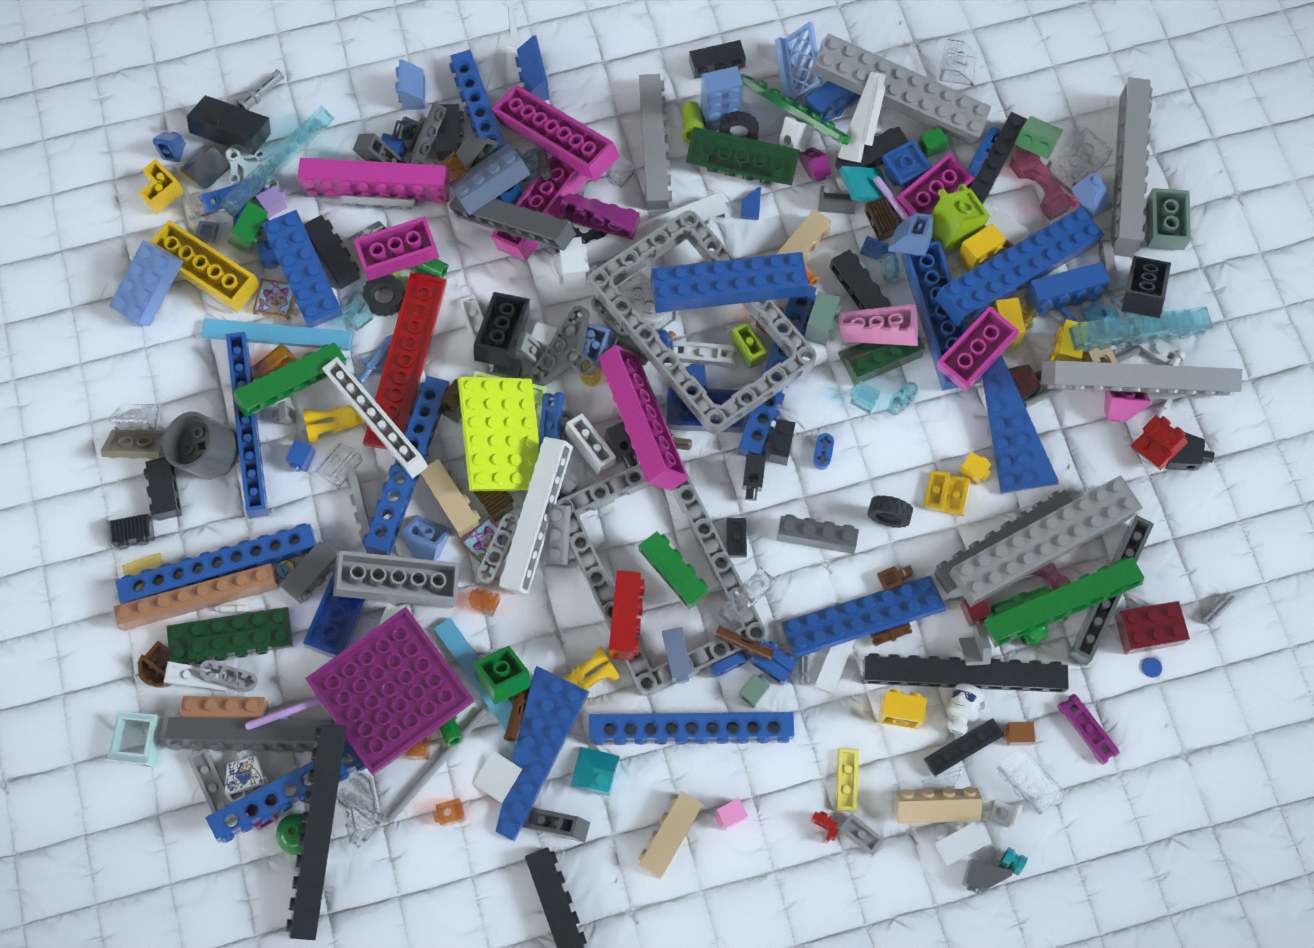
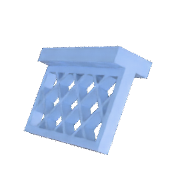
M810 21L786 38L779 37L775 40L782 94L784 97L793 98L795 100L794 103L797 105L801 103L800 99L823 85L822 78L816 75V82L809 85L814 74H811V69L808 70L807 68L811 59H813L814 63L818 53L814 24ZM808 30L806 39H803L805 32ZM797 38L794 46L792 47L791 41ZM801 41H804L801 51H797ZM810 44L811 49L808 55H806L805 52ZM796 52H797V53H799V55H798V57H797V59H796V62H795L794 57H795V54H796ZM806 56L807 58L803 66L801 67L800 63L803 57ZM798 68H801V71L797 78L796 72ZM807 71L809 74L805 82H803L802 79ZM802 83L804 85L801 91L799 92V86Z

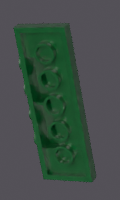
M693 127L686 163L708 167L707 171L717 173L718 170L725 171L724 175L735 177V174L743 175L742 179L753 181V178H758L760 183L768 185L772 181L792 186L800 149Z
M288 607L166 626L170 662L181 664L195 663L200 665L206 660L225 661L228 659L227 657L236 656V658H244L251 653L263 655L267 654L270 650L293 647Z

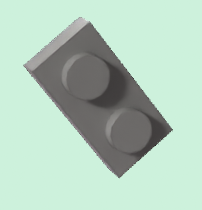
M521 332L515 347L534 366L546 350L527 332Z
M853 813L849 815L839 829L842 834L871 857L885 840Z

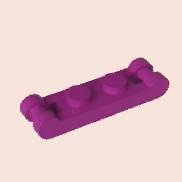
M1073 693L1068 697L1067 701H1062L1057 705L1059 711L1072 724L1095 754L1100 764L1105 765L1109 758L1120 754L1119 749L1076 694ZM1073 706L1078 710L1075 713L1070 710ZM1103 744L1107 747V750L1104 752L1100 748Z

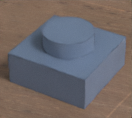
M199 221L195 237L201 241L215 242L219 229L218 223Z

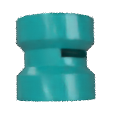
M1008 847L999 865L1003 868L1011 869L1013 874L1019 876L1027 863L1028 857L1023 854L1018 855L1014 849Z

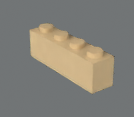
M813 209L777 254L802 252L804 263H806L812 250L816 251L820 246L821 239L823 237L826 238L832 230L830 228L831 220Z
M437 459L430 463L420 475L461 539L480 526L478 520L481 518L476 509L471 510L469 507L471 502L465 493L462 495L458 490L461 487L456 478L451 479L449 476L451 471L447 464H442Z
M965 787L962 789L944 788L934 790L925 788L923 790L903 789L902 791H895V815L898 824L981 821L982 798L978 788Z
M682 791L679 796L675 794L670 803L672 808L669 814L666 812L663 814L659 822L662 826L658 832L654 830L649 839L651 845L648 850L643 849L638 858L641 861L639 864L641 868L660 879L663 877L703 807V803Z

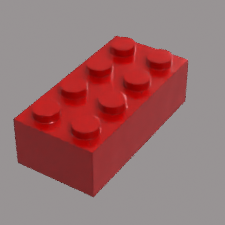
M617 570L609 640L610 659L634 661V656L639 655V638H636V636L641 634V618H638V616L643 614V599L640 596L645 594V579H641V572Z

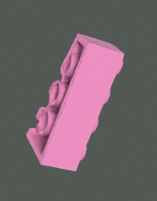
M915 304L840 312L839 328L843 342L918 346L919 321Z

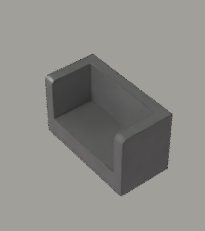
M821 186L818 212L855 214L857 201H853L850 194L825 193V186Z

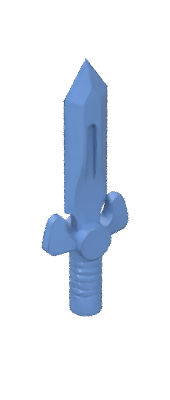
M393 334L384 339L371 357L372 360L368 362L370 360L369 356L362 360L366 368L357 379L359 383L364 384L369 375L374 371L381 373L383 364L380 363L388 354Z

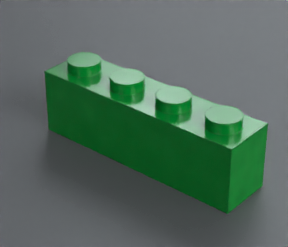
M656 531L638 545L639 552L690 610L708 596V585L702 578L698 579L694 574L696 572L689 563L687 565L684 563L681 553L676 548L674 550L671 548L669 539L664 534L660 535Z

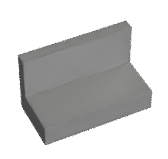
M975 624L974 637L958 638L966 666L987 665L991 663L992 647L984 624Z

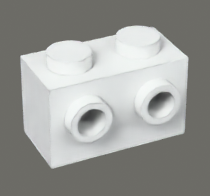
M967 822L955 827L957 831L951 835L947 831L938 836L939 841L935 843V846L946 866L987 845L974 822L969 825Z

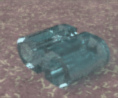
M908 382L901 387L900 391L898 390L891 397L887 408L888 412L894 416L900 414L905 407H908L914 401L918 392V386L914 382Z

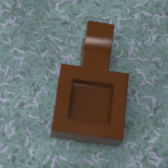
M910 565L899 571L893 566L877 573V578L883 590L889 591L903 585L902 579L912 577L913 570Z

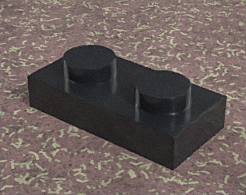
M726 518L727 553L729 557L747 558L746 518Z

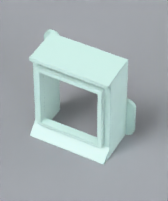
M117 711L110 750L106 760L112 763L119 761L157 767L161 753V747L157 744L163 719L158 715ZM127 720L150 722L144 754L119 752Z

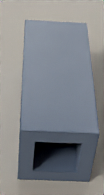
M682 627L662 631V639L672 682L677 681L678 684L686 683L689 681V678H692L693 673Z

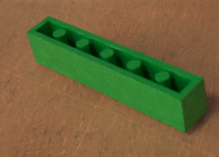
M335 342L329 345L325 344L319 350L313 353L309 352L297 361L292 360L286 366L280 369L276 368L264 377H257L253 382L237 387L234 391L233 400L245 418L327 378L322 368L336 357L345 366L347 359Z

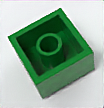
M248 201L232 229L227 243L248 253L250 248L254 250L258 239L264 232L262 223L269 221L266 218L269 212Z
M509 645L474 662L475 678L495 705L530 688V673Z

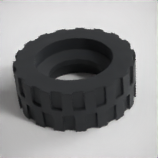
M745 111L729 112V114L724 115V118L721 119L719 132L732 135L730 133L731 127L743 126L747 128L748 133L740 137L758 140L759 123L752 114Z
M385 275L366 282L362 295L371 313L387 317L400 311L405 291L398 278L396 279L393 275ZM382 287H388L393 291V297L387 303H380L375 299L376 291Z
M877 495L871 498L867 515L878 524L893 528H905L910 524L913 507L900 498Z

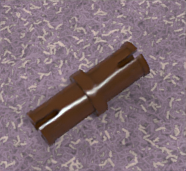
M906 623L871 634L870 637L873 639L872 643L876 647L888 641L894 642L896 638L909 633L911 634L912 629H910V623Z

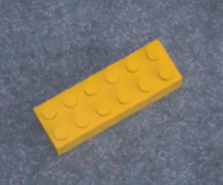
M170 220L165 223L150 241L183 260L177 273L179 276L236 313L241 310L260 287L255 275Z

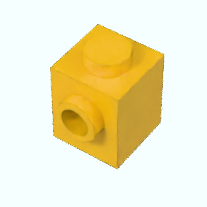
M971 451L958 473L970 478L972 482L978 485L981 480L986 481L991 471L988 469L991 463L986 457L978 456Z

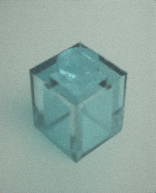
M860 381L858 387L854 385L849 394L851 396L850 404L870 414L879 399L881 391Z

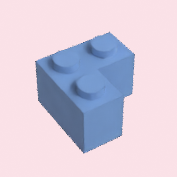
M588 323L585 340L586 347L583 353L595 361L596 369L601 370L598 357L614 345L617 335L611 329ZM589 361L585 362L587 366L591 365Z

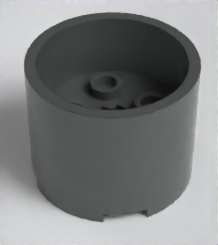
M191 411L179 415L170 423L164 434L163 452L167 461L179 469L207 480H212L221 475L225 476L234 467L239 457L236 432L231 427L199 412Z

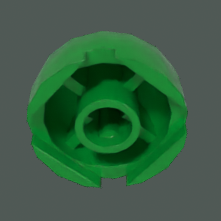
M292 813L285 816L276 829L278 845L283 851L291 855L301 854L302 846H298L300 833H304L305 825L301 824L303 813Z

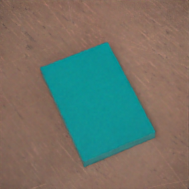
M842 166L839 169V173L853 201H874L885 197L874 182V178L879 176L888 187L880 168Z

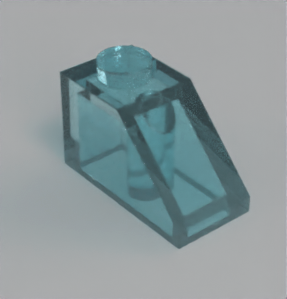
M355 290L341 312L344 316V319H342L344 324L348 328L352 327L357 332L374 318L368 303Z

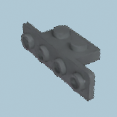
M433 102L427 118H420L407 151L412 153L408 163H425L447 108Z

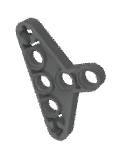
M575 306L570 311L531 371L529 379H532V384L545 386L572 368L584 375H592L595 372V361L583 353L590 315L586 308ZM578 312L582 314L581 318L577 315ZM574 320L576 323L579 324V326H577L576 324L572 323V321ZM572 326L573 333L567 336L566 329ZM562 342L563 348L557 352L555 349L556 344ZM575 351L577 357L574 361H570L569 355ZM548 358H552L553 363L550 367H546L545 362ZM589 361L591 364L590 369L584 371L583 364ZM541 368L546 371H549L548 374L544 373V371H542ZM537 375L540 376V378H541L540 381H538V379L536 378Z

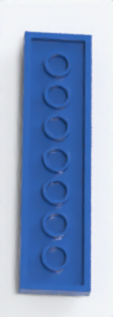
M930 575L905 583L889 591L882 590L783 621L781 624L795 658L944 612L946 611V606Z

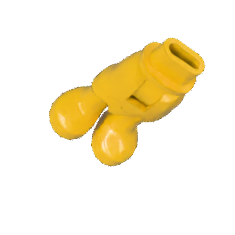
M351 405L336 406L335 409L325 411L303 409L310 444L317 442L318 436L324 432L334 431V433L356 427L360 422L364 424V420ZM333 418L331 422L314 424L317 421Z
M601 646L595 650L594 656L582 666L579 664L576 668L574 667L571 672L563 677V679L585 690H588L605 678L613 681L620 678ZM605 664L595 673L586 678V674L589 671L593 670L599 665Z

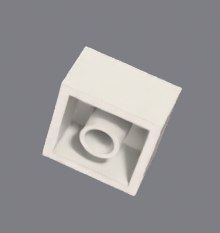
M576 237L572 239L564 251L560 250L565 290L586 288V280H590L586 244H582L581 237Z

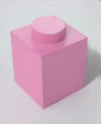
M739 798L716 810L717 815L715 819L720 827L724 826L725 830L748 819V814Z

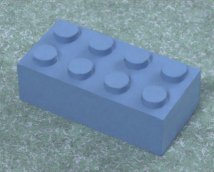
M737 66L702 74L700 109L704 126L707 130H719L720 121L724 118V115L729 114V112L741 111L743 82Z
M142 240L109 307L138 325L150 326L183 260L156 243Z

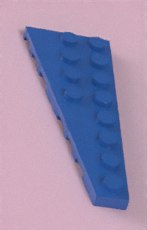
M1001 354L982 375L1000 492L1004 494L1058 485L1059 480Z
M538 666L534 670L512 761L522 771L502 803L495 831L514 842L590 693Z

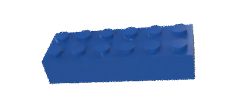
M297 209L262 223L307 326L313 328L344 315Z

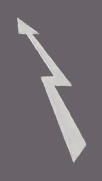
M506 0L503 4L509 7L510 37L500 34L487 91L505 86L507 44L516 48L520 47L514 9H519L513 0Z

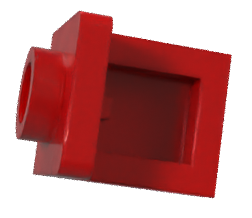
M815 811L811 822L829 831L824 843L828 844L830 840L834 841L839 831L836 829L838 823L831 820V816L826 812L820 811L818 813Z

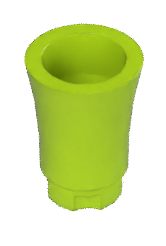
M692 101L685 102L682 107V138L689 143L693 127L705 129L699 103Z

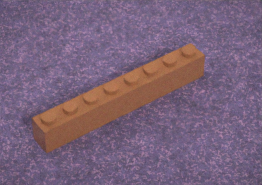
M271 564L116 605L114 606L116 623L125 631L272 591L280 587L275 568Z

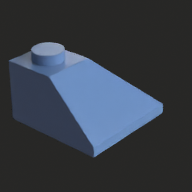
M1096 172L1085 177L1071 188L1091 218L1113 207L1107 189Z
M416 515L401 531L400 535L414 558L437 561L452 529Z

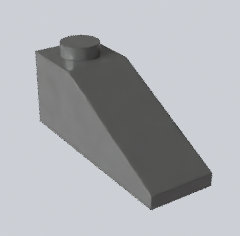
M375 133L359 134L352 149L365 161L406 163Z
M532 807L523 828L585 843L590 822L578 816Z

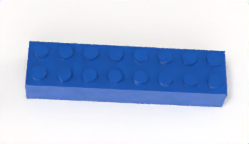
M939 240L930 242L926 255L902 253L901 259L942 391L959 387L936 368L937 362L966 332L968 326L965 322L957 327L935 299L941 287L953 281ZM981 377L974 384L979 383Z
M802 252L651 268L650 278L656 313L803 297L807 295L809 287Z

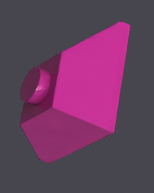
M1105 391L1104 412L1107 419L1111 421H1127L1148 407L1151 401L1147 393Z

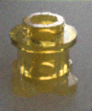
M1025 305L1021 307L1025 330L1033 327V317H1037L1038 312L1034 311L1031 306Z
M590 363L584 364V371L590 369ZM597 366L592 375L580 373V379L583 380L586 386L595 387L601 381L600 374L602 370Z

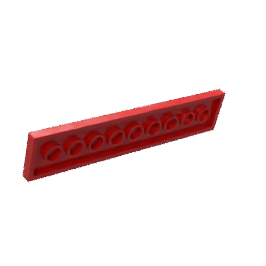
M411 272L375 397V402L402 433L407 431L408 417L412 414L447 285L446 279ZM367 425L363 444L388 450Z

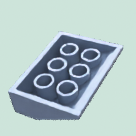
M507 143L452 180L449 185L467 213L471 215L531 173L510 143Z

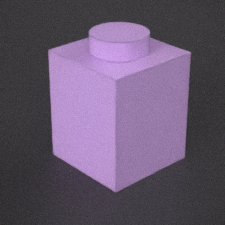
M276 186L256 195L261 207L269 212L268 218L288 208L285 203L288 200L282 190L279 191Z

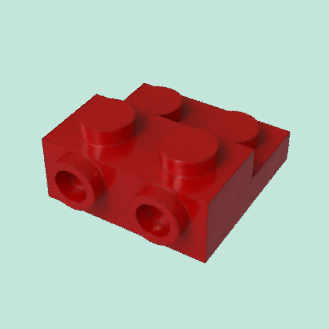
M1155 415L1142 428L1144 432L1132 443L1131 448L1161 471L1188 442L1185 438L1186 433L1177 426L1174 429L1170 426L1171 422L1165 416L1159 418Z

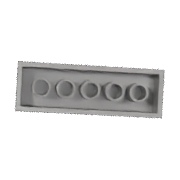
M339 550L336 557L333 596L453 608L457 602L459 563Z

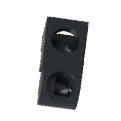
M406 116L402 118V121L396 120L392 136L401 140H411L418 121Z

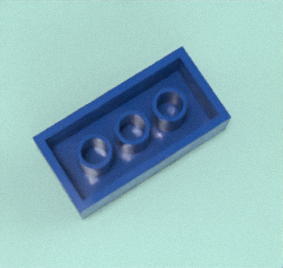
M827 81L806 97L805 106L810 113L815 112L821 115L822 120L832 121L835 117L841 116L847 107H852L861 95Z
M1103 262L1031 280L1023 297L1030 315L1042 316L1052 310L1059 311L1063 306L1073 305V307H1076L1086 301L1095 302L1101 299L1110 283V279Z

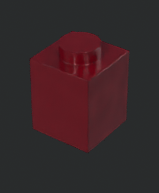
M965 599L960 604L969 627L975 624H984V620L991 615L985 600L972 607L969 606Z

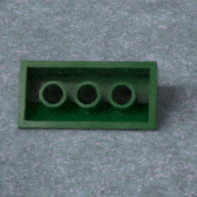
M918 336V346L860 343L839 352L838 355L856 386L921 358L925 347Z

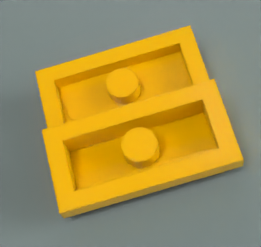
M931 470L923 507L947 514L964 516L971 482L970 478L951 476L950 472Z

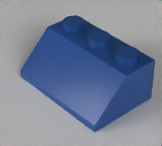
M533 35L517 49L518 57H515L517 68L520 67L521 72H518L520 83L524 82V87L522 88L546 101L550 100L548 83L537 36Z

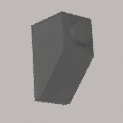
M485 137L466 139L455 154L463 165L470 169L490 156L497 147L498 142Z
M970 859L967 863L962 885L966 886L968 891L979 894L980 891L983 892L1011 877L1013 872Z

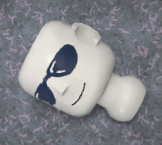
M965 683L957 684L954 687L950 700L947 702L948 712L953 716V720L948 725L950 732L957 735H965L968 730L967 723L976 721L980 713L984 712L986 702L984 701L985 696L981 689Z

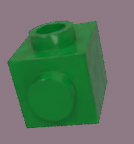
M941 127L921 134L918 145L925 157L928 158L945 151L949 140L947 134L943 133Z

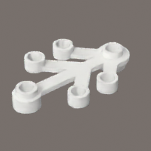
M229 148L226 151L225 159L231 165V175L229 176L231 185L241 183L240 176L238 175V165L243 168V182L250 180L252 175L260 177L261 183L265 185L266 190L273 186L280 190L281 186L276 178H267L257 170L269 169L274 172L279 169L277 160L270 159L269 161H264L266 159L264 150L258 149L254 156L233 148ZM256 158V160L260 162L248 163L244 159ZM249 187L251 192H254L253 187Z

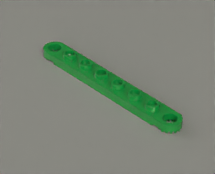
M745 74L740 75L743 84L747 85L749 89L825 135L832 137L835 141L839 143L841 141V144L844 145L849 144L851 137L835 128L833 122L822 120V116L815 112L810 113L807 111L808 108L806 106L795 104L793 98L780 95L781 91L767 87L768 84L762 80L757 81Z

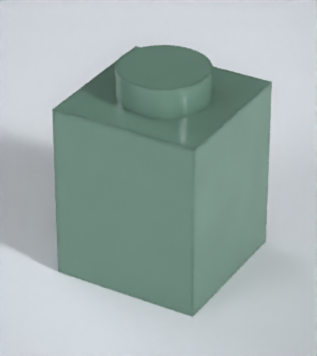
M753 674L739 691L738 696L755 708L770 688L769 682L762 675L757 676Z

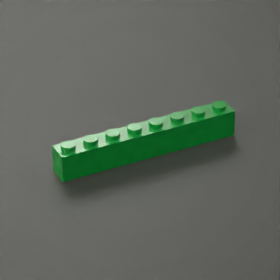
M1133 557L1128 559L1121 558L1112 566H1103L1091 575L1084 574L1077 581L1072 583L1070 581L1065 582L1056 590H1047L1035 599L1031 597L1026 599L1021 605H1012L1006 608L1005 612L998 615L997 613L989 615L984 620V627L996 648L1143 584L1144 576Z

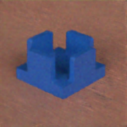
M914 140L882 155L881 159L886 165L885 175L894 187L899 184L901 187L905 185L907 189L932 168V165Z

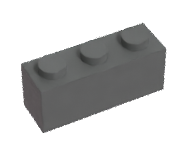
M319 541L279 584L280 587L299 604L303 601L306 602L312 596V591L325 582L326 576L330 572L335 571L337 554Z

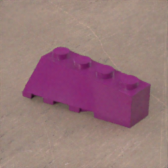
M568 193L561 201L563 219L576 225L630 240L634 239L640 222L639 212H636L634 209L621 208L616 204L603 203L598 199H588L580 194Z

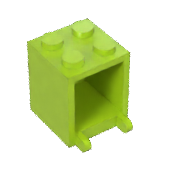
M960 184L958 186L959 191L950 194L945 189H940L938 191L940 200L930 214L933 215L932 237L935 241L940 240L944 252L961 248L962 243L981 231L990 218V215L972 189H968L965 184Z

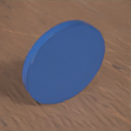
M1147 658L1143 661L1141 667L1146 676L1155 678L1161 674L1162 665L1159 660Z

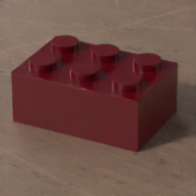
M1179 601L1123 610L1115 616L1125 655L1179 646L1190 640Z

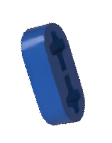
M828 433L820 434L816 442L813 464L819 470L827 469L832 458L834 438ZM824 439H827V443H830L827 444L826 449H822ZM821 454H825L824 464H820V460H817L821 458Z
M739 652L714 664L709 669L713 677L717 678L744 665L748 660L744 652Z

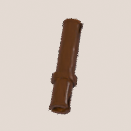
M721 625L718 626L714 636L748 651L752 656L755 654L769 662L775 649L758 643L759 641L756 639L753 641Z
M530 688L516 694L512 699L513 707L503 737L506 741L515 742L517 740Z

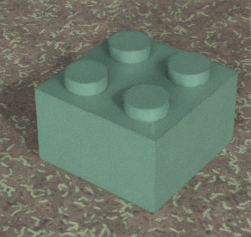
M818 291L807 323L806 340L825 346L828 339L832 340L842 305H839L840 297Z

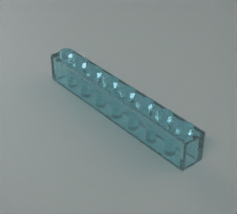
M321 105L243 179L219 205L232 217L238 214L248 201H251L321 134L335 117Z
M1206 306L1161 312L1160 319L1135 315L1080 322L1069 328V333L1074 351L1082 350L1083 352H1089L1094 350V348L1104 350L1114 345L1115 348H1120L1129 343L1135 346L1143 343V341H1147L1150 344L1159 341V339L1170 341L1175 337H1179V339L1188 338L1190 335L1200 337L1213 327Z

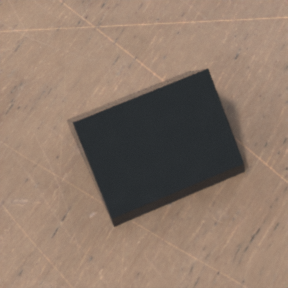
M204 145L180 170L206 191L231 168V165L213 145Z

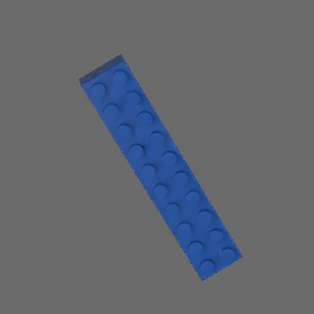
M1080 207L944 285L937 293L935 299L954 324L959 327L984 312L989 306L993 307L996 300L1010 297L1027 287L1031 280L1044 277L1095 247L1105 234L1084 208Z

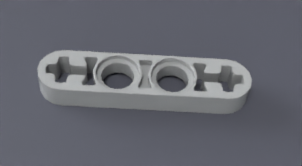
M507 513L503 516L477 571L478 580L484 585L493 583L512 544V538L515 535L519 519L514 513ZM511 519H514L515 525H510L509 532L511 534H509L506 531L508 527L506 521H511ZM502 535L508 537V542L504 545H500L497 542L498 537ZM492 553L500 555V559L497 562L489 560V556ZM488 565L491 566L489 570L491 577L483 579L482 573L487 572Z

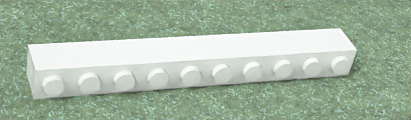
M720 192L709 194L700 200H693L688 205L675 207L672 211L660 213L652 219L640 221L633 240L607 234L598 240L593 239L586 244L589 273L687 210L697 213L707 226L728 219L729 210ZM557 253L550 258L551 266L559 284H562L564 280L560 253Z

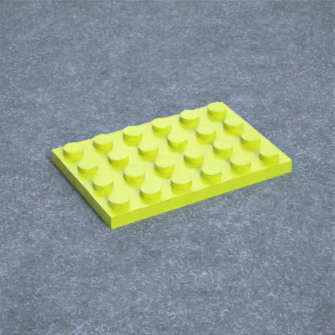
M459 377L458 387L469 490L528 491L529 482L534 473V466L539 456V436L532 379Z

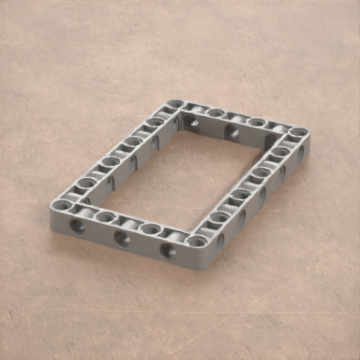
M687 210L595 269L590 275V289L704 428L711 434H719L810 371L814 366L817 355L815 349L772 300L759 301L762 305H757L755 302L742 303L789 359L783 363L779 362L762 374L760 379L752 384L749 383L733 394L731 399L721 406L711 401L705 389L693 375L691 376L686 371L680 359L670 347H666L661 341L660 335L646 319L644 320L636 311L637 308L625 293L616 287V285L686 239L706 262L736 259L699 215L694 211ZM622 307H623V308H625L626 310L621 311V310H619L618 308H622ZM779 329H783V330H785L786 332L782 333V332H779L778 330H779ZM642 335H647V336H649V337H648V338H642L641 336H642ZM802 357H808L810 360L806 361ZM671 363L672 366H665L664 364ZM772 378H779L780 381H774ZM694 391L696 394L690 395L687 392ZM747 398L750 402H743L742 399ZM716 419L720 421V423L714 424L711 422V420Z
M639 464L556 502V504L571 506L569 545L609 631H611L612 617L608 615V612L613 610L615 591L579 515L592 509L595 511L615 502V499L626 494L631 495L649 487L650 484L644 479V472ZM634 476L640 478L638 482H632L630 479ZM689 477V479L673 489V495L682 513H685L690 523V529L699 547H702L707 557L706 561L716 581H719L724 591V597L733 616L736 615L741 625V628L733 632L753 641L756 639L761 644L766 635L765 627ZM598 492L605 493L602 498L595 496ZM689 494L692 498L685 500L682 498V495ZM702 527H705L709 531L705 534H702L698 530ZM583 541L586 544L584 547L579 548L576 546V543ZM718 561H723L726 566L719 568L715 564ZM595 575L602 577L599 582H594L591 579ZM737 595L741 596L743 598V601L740 603H736L733 600V597ZM753 630H757L760 632L761 636L759 638H753L750 635V632ZM719 638L688 652L692 676L709 669L714 664L734 654L746 652V650ZM640 644L639 655L634 656V661L624 660L638 692L643 696H651L677 684V681L672 682L668 662L651 669ZM722 647L725 652L722 655H718L714 652V649ZM645 680H649L652 683V686L648 689L641 686Z

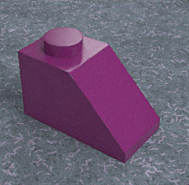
M811 147L806 149L805 152L799 153L798 158L811 179L822 181L826 179V176L832 174L827 155L824 152Z

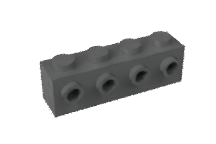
M786 514L785 516L781 515L776 541L854 554L859 529L848 524L839 526L831 521H824L822 523L816 522L813 518L799 519L794 515Z

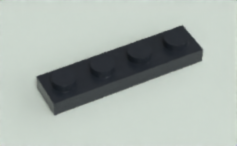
M992 718L923 760L932 775L936 777L1002 738L1004 734Z

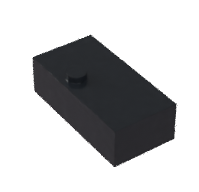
M204 95L186 116L189 133L253 156L271 134L269 117Z
M1133 255L1121 311L1160 319L1166 296L1171 262Z
M493 292L473 345L474 361L511 368L517 352L515 347L521 332H524L530 315L529 298Z

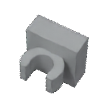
M285 401L277 403L278 410L272 411V418H278V422H283L289 426L296 424L295 407Z

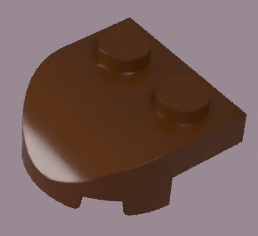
M157 641L145 656L143 654L140 656L137 663L138 676L149 686L165 688L173 684L164 683L166 666L170 659L169 649L160 641Z

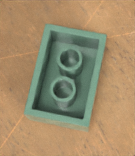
M1152 188L1147 197L1146 204L1147 248L1185 250L1191 241L1190 191Z

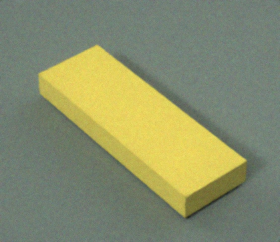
M838 748L835 811L857 812L859 749Z

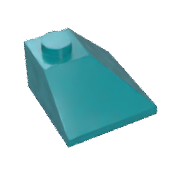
M580 746L570 787L610 796L620 756Z

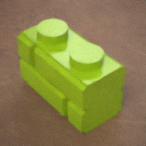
M749 322L732 330L731 339L749 368H753L766 361L767 351L762 346L760 339Z

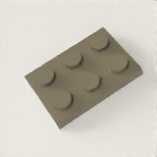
M112 429L100 450L101 456L130 459L160 458L163 453V438L166 431Z

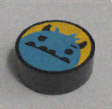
M282 560L276 566V574L280 579L284 580L296 566L290 560Z

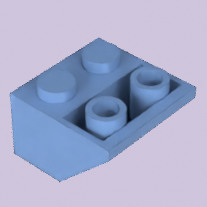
M399 59V67H396V77L399 79L395 83L399 103H402L404 110L425 109L426 79L423 69L403 59Z
M915 213L898 225L888 251L926 255L933 236V215Z

